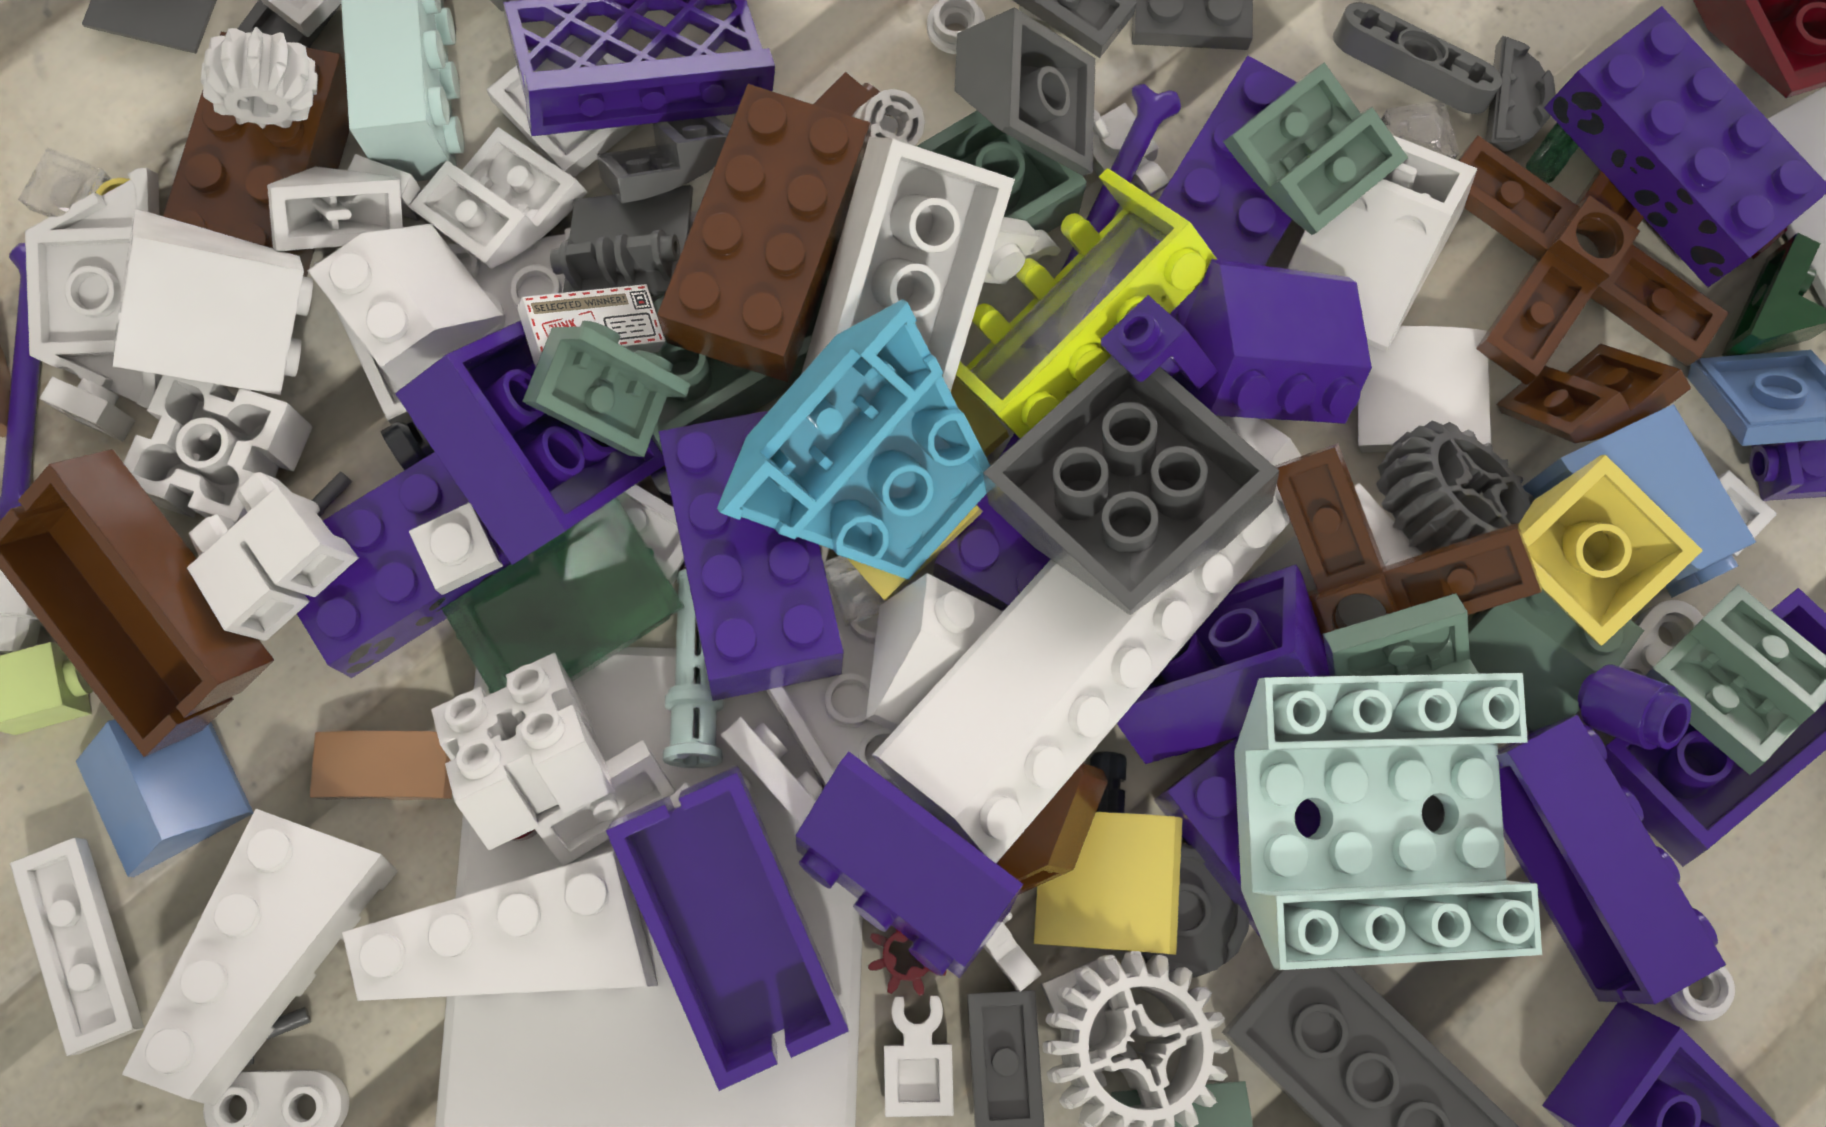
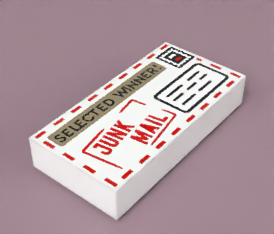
M647 284L522 297L517 308L535 367L552 327H579L582 321L596 322L616 331L621 336L618 344L634 353L637 350L650 353L659 352L665 343Z

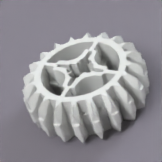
M1140 951L1125 952L1121 965L1114 955L1099 957V975L1089 967L1078 969L1075 972L1076 981L1083 993L1081 994L1070 987L1060 988L1057 997L1060 1002L1069 1008L1067 1015L1048 1013L1046 1023L1051 1027L1062 1029L1061 1040H1048L1043 1042L1042 1046L1044 1053L1061 1055L1063 1064L1052 1067L1047 1072L1049 1081L1053 1083L1070 1081L1071 1083L1059 1099L1061 1105L1064 1108L1073 1109L1084 1104L1079 1118V1124L1083 1127H1097L1102 1122V1127H1175V1121L1184 1127H1194L1199 1124L1192 1103L1212 1107L1217 1101L1213 1093L1205 1087L1207 1080L1224 1081L1228 1077L1222 1067L1212 1065L1213 1053L1223 1054L1231 1048L1226 1040L1212 1039L1211 1029L1219 1027L1224 1022L1225 1017L1220 1012L1203 1013L1202 1008L1209 1001L1212 992L1207 987H1196L1188 991L1192 979V971L1186 967H1178L1169 974V962L1166 956L1153 955L1145 964ZM1130 988L1141 989L1155 996L1167 1007L1175 1021L1168 1024H1154L1145 1013L1143 1004H1135ZM1108 1001L1109 1008L1104 1010L1107 1021L1106 1034L1100 1043L1089 1048V1035L1093 1021L1099 1010ZM1130 1035L1158 1037L1145 1043V1052H1137L1142 1059L1114 1056L1127 1051V1041L1135 1042ZM1181 1047L1179 1066L1173 1080L1169 1084L1166 1073L1167 1060L1173 1051ZM1101 1071H1121L1128 1082L1129 1088L1137 1089L1142 1104L1126 1106L1116 1101L1103 1089L1095 1074Z

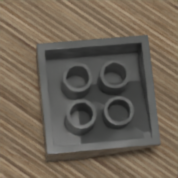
M1111 356L983 472L988 504L1033 547L1124 612L1132 615L1224 549L1273 503L1279 470L1161 367L1157 368L1145 381L1138 382Z

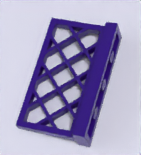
M519 0L503 2L504 16L526 101L527 121L531 137L732 115L737 113L748 84L773 91L775 63L770 48H762L746 0ZM730 4L733 12L722 21L702 11V9L710 5ZM664 10L675 17L664 27L644 17V15L648 11ZM602 15L616 21L606 32L584 22L588 17ZM546 21L555 26V28L545 38H542L523 28L521 23ZM688 24H691L711 35L702 45H699L681 36L679 33ZM632 29L652 41L640 51L620 41V39ZM570 35L592 45L581 57L560 47ZM724 42L743 50L715 53ZM666 47L685 56L656 59ZM607 53L626 62L596 66ZM546 59L565 68L534 72Z

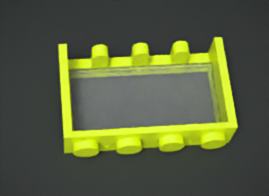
M1108 168L1099 178L1123 210L1100 233L1095 230L1089 221L1079 214L1072 213L1066 216L1061 224V232L1079 254L1055 278L1036 260L1032 258L1025 259L1023 267L1016 276L1033 295L1034 299L1010 323L988 303L978 305L972 322L988 338L990 343L967 366L960 361L956 377L1020 439L1111 357L1101 345V339L1147 295L1170 314L1203 281L1211 260H1218L1188 220Z

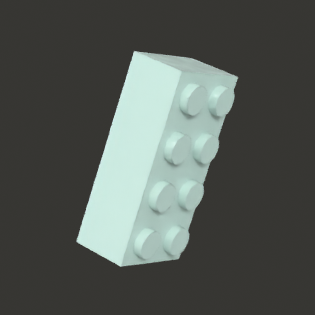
M341 0L349 129L368 159L412 174L416 181L431 180L447 160L456 166L455 154L464 153V137L458 116H452L451 99L460 97V85L454 62H448L447 45H455L456 43L455 27L450 9L448 7L444 8L443 0Z

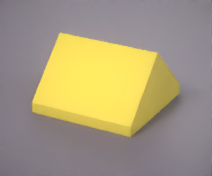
M1600 455L1536 498L1519 523L1542 585V590L1600 646L1607 642L1703 551L1606 455Z

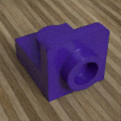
M1149 295L1101 339V345L1138 382L1145 381L1157 368L1161 367L1171 377L1180 372L1199 390L1218 372L1217 368L1187 329Z
M1826 439L1751 445L1750 472L1754 480L1758 482L1760 497L1763 501L1826 497Z

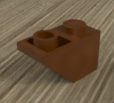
M1082 763L996 863L1023 884L1019 894L1074 870L1108 782L1102 769Z

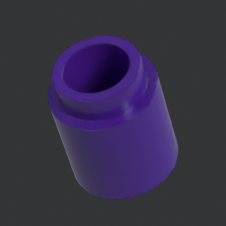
M1613 664L1605 665L1596 673L1587 676L1578 693V706L1581 709V716L1585 725L1647 750L1655 749L1656 747L1671 749L1676 746L1684 736L1691 718V704L1689 700L1679 696L1674 686Z

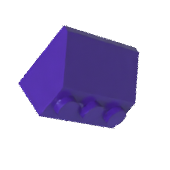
M1212 259L1184 327L1217 368L1218 372L1199 390L1180 372L1176 373L1172 378L1216 416L1346 424L1351 411L1360 399L1361 390L1372 369L1357 282L1345 276Z
M1297 564L1236 584L1117 722V725L1145 764L1172 756H1180L1192 750L1239 737L1259 678L1330 676L1323 639L1303 575Z
M849 751L838 764L795 835L797 851L803 855L798 863L807 874L829 889L836 882L858 898L853 907L864 919L883 932H886L891 925L914 942L910 946L909 952L920 963L939 976H942L948 969L958 978H961L1009 914L1023 886L1020 881Z

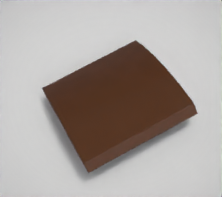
M1600 343L1566 373L1545 365L1537 378L1527 385L1520 383L1496 405L1502 414L1576 444L1603 438L1666 408L1689 391L1691 386L1679 368Z

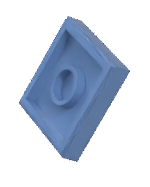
M1812 350L1700 358L1691 364L1687 378L1741 446L1826 439V365Z

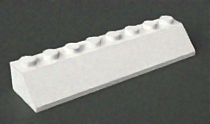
M1217 416L1274 466L1301 456L1291 438L1262 419ZM1277 485L1273 503L1232 542L1132 615L1124 612L1066 569L1050 560L879 746L872 756L904 794L993 862L997 863L1290 523V518Z

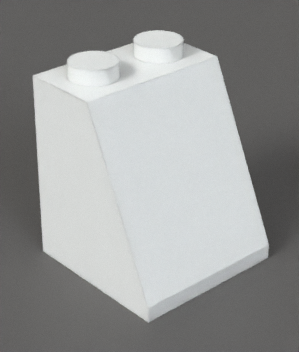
M135 209L115 330L112 367L281 395L284 375L295 377L297 374L301 354V339L291 337L296 314L307 316L313 290V278L303 276L304 269L300 256L283 251H275L273 248Z

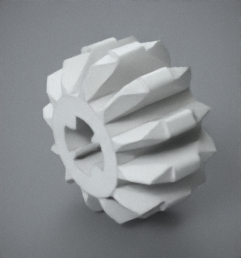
M255 27L253 32L248 33L236 28H228L226 36L211 37L209 48L205 51L204 63H202L201 84L203 85V97L213 103L215 112L221 115L235 116L238 124L246 122L256 123L262 129L267 124L288 128L291 126L292 121L308 119L309 109L313 105V97L317 94L318 74L315 73V61L307 56L306 46L300 43L286 42L284 33L281 32L274 35L264 34L258 27Z

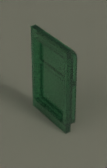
M614 498L515 564L507 566L443 607L442 611L456 632V638L461 641L487 684L489 693L492 694L507 687L506 674L554 652L573 682L667 622L673 614L685 606L655 559L653 549L647 546L620 500Z

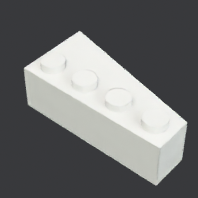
M255 809L122 1075L183 1098L215 1106L273 1032L274 1028L272 1025L295 996L300 997L317 976L314 973L337 942L340 939L344 940L342 932L351 930L361 919L359 914L379 889L384 890L398 870L380 853Z
M615 852L602 854L342 932L357 1001L658 986L636 900Z

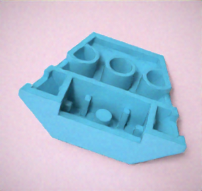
M902 299L837 334L753 428L744 441L717 509L720 513L739 520L741 517L774 528L778 534L792 539L796 537L833 549L837 555L909 580L986 495L983 472L990 467V464L967 418L959 410L942 377L943 371L936 357L930 353L915 322L917 320L907 301Z

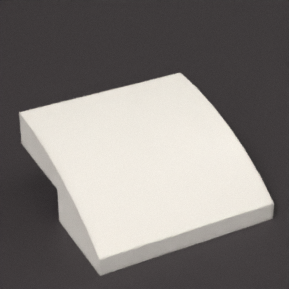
M497 127L463 170L447 160L409 205V208L489 268L493 269L524 252L544 237L573 210L574 199H582L587 194V191L571 175Z
M1400 326L1387 352L1368 345L1372 369L1361 390L1358 401V446L1361 453L1390 451L1393 448L1392 445L1406 432L1411 433L1419 425L1425 426L1432 420L1442 425L1451 422L1457 425L1461 432L1466 430L1474 432L1477 440L1482 444L1491 443L1489 360L1476 349L1487 333V330L1441 326Z

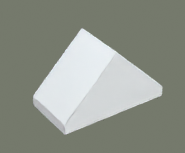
M315 166L267 185L272 242L275 251L344 246L361 233L403 228L400 179L395 176Z

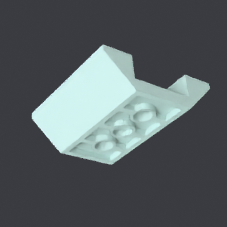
M1523 673L1259 678L1234 751L1241 891L1274 969L1291 970L1542 955L1537 883L1506 880L1499 761L1496 757L1498 755V743H1528ZM1431 795L1439 798L1445 811L1444 821L1435 832H1431L1422 820L1423 804ZM1305 799H1309L1316 804L1321 816L1319 828L1309 838L1304 837L1295 825L1296 809Z

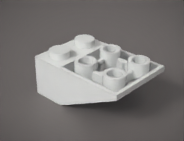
M1396 136L1394 138L1406 153L1408 159L1320 231L1311 235L1305 230L1287 268L1345 276L1356 281L1368 345L1387 352L1459 220L1477 168Z

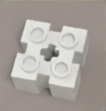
M163 375L147 409V412L159 420L152 439L136 435L123 463L156 506L192 518L195 517L196 512L205 518L219 514L232 519L236 524L248 513L237 497L238 488L255 473L261 472L275 478L279 467L294 472L313 426L286 402L239 388L235 397L222 385Z
M555 652L506 674L507 687L486 695L480 686L431 709L440 746L451 760L445 763L454 802L488 850L538 828L539 823L536 815L549 808L559 805L564 815L615 791L603 756L593 740L596 736L585 704Z

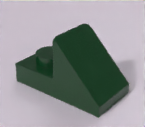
M1796 233L1767 257L1722 356L1760 354L1808 341L1826 330V308L1803 297L1816 276V270L1810 266L1821 243Z

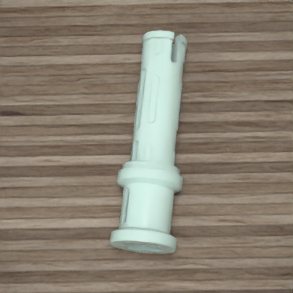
M684 569L679 571L677 575L679 587L675 686L671 687L668 690V694L665 695V708L671 711L670 746L663 750V762L682 768H706L722 763V749L716 747L717 712L723 709L724 699L712 701L698 627L697 656L694 653L695 612L687 572ZM693 720H694V738H693Z

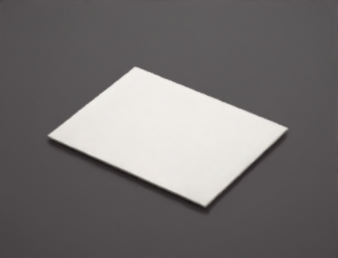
M478 642L474 689L481 686L486 695L507 687L506 674L555 652L585 704L596 736L593 740L605 762L639 741L644 740L675 791L685 782L693 786L728 770L733 764L739 767L740 771L752 783L748 790L843 1006L849 1032L791 1058L785 1046L784 1029L773 1034L777 1042L778 1064L719 1091L637 904L658 986L447 996L435 1127H855L863 917L853 907L858 898L837 882L831 889L826 888L801 868L798 862L803 855L797 851L795 836L801 825L721 736L740 717L752 730L763 722L787 748L788 752L779 760L797 779L807 771L824 789V786L767 691L764 690L724 699L723 709L717 712L716 747L722 749V763L706 768L675 767L663 762V750L670 746L671 711L665 708V695L668 694V690L671 687L675 686L676 648ZM693 720V738H694V720ZM463 815L455 898L562 867L538 833L527 840L508 841L488 850ZM608 839L569 864L615 851Z

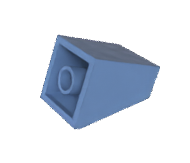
M1674 404L1561 457L1522 486L1526 492L1533 495L1534 499H1536L1600 455H1606L1703 550L1665 586L1671 598L1738 567L1739 565L1732 554L1756 543V540Z

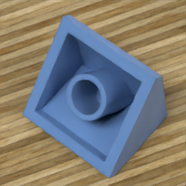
M115 719L107 721L76 760L77 766L128 877H135L254 813L211 722L202 731L143 757Z

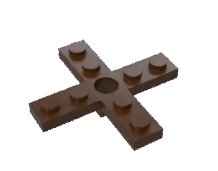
M1476 136L1458 159L1460 162L1477 168L1464 208L1536 259L1476 349L1527 385L1538 377L1591 298L1685 366H1689L1701 358L1729 312L1632 244L1640 233L1637 227L1644 217L1600 169L1593 176L1576 203H1573L1482 137ZM1576 233L1586 236L1595 244L1599 252V258L1590 255L1581 247Z
M1338 443L1275 465L1279 470L1277 480L1279 493L1317 588L1308 591L1323 643L1324 633L1347 627L1340 617L1338 606L1343 598L1353 594H1365L1375 598L1382 604L1386 614L1457 594L1468 615L1542 592V585L1518 523L1385 566Z

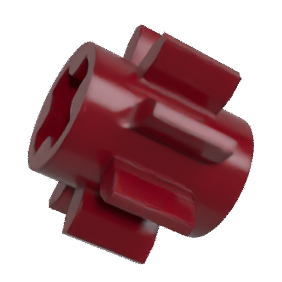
M896 928V932L889 938L881 934L872 933L870 936L872 941L884 947L883 958L874 960L868 965V969L870 971H877L886 967L893 975L888 983L887 992L892 994L897 990L900 981L905 980L912 981L914 990L919 996L924 995V985L921 977L931 970L925 966L922 969L917 966H911L906 974L899 973L894 969L897 958L889 952L890 945L894 940L905 943L909 938Z

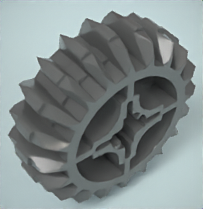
M1432 420L1425 426L1419 425L1411 433L1406 432L1392 445L1393 448L1385 455V459L1378 466L1381 478L1376 485L1379 491L1386 496L1381 505L1385 510L1393 514L1395 522L1392 526L1403 531L1409 539L1408 547H1416L1423 554L1516 523L1519 524L1535 500L1534 496L1526 492L1522 487L1523 477L1517 476L1508 467V459H1501L1493 452L1491 443L1482 444L1477 440L1474 432L1470 430L1461 432L1457 425L1451 422L1442 425Z

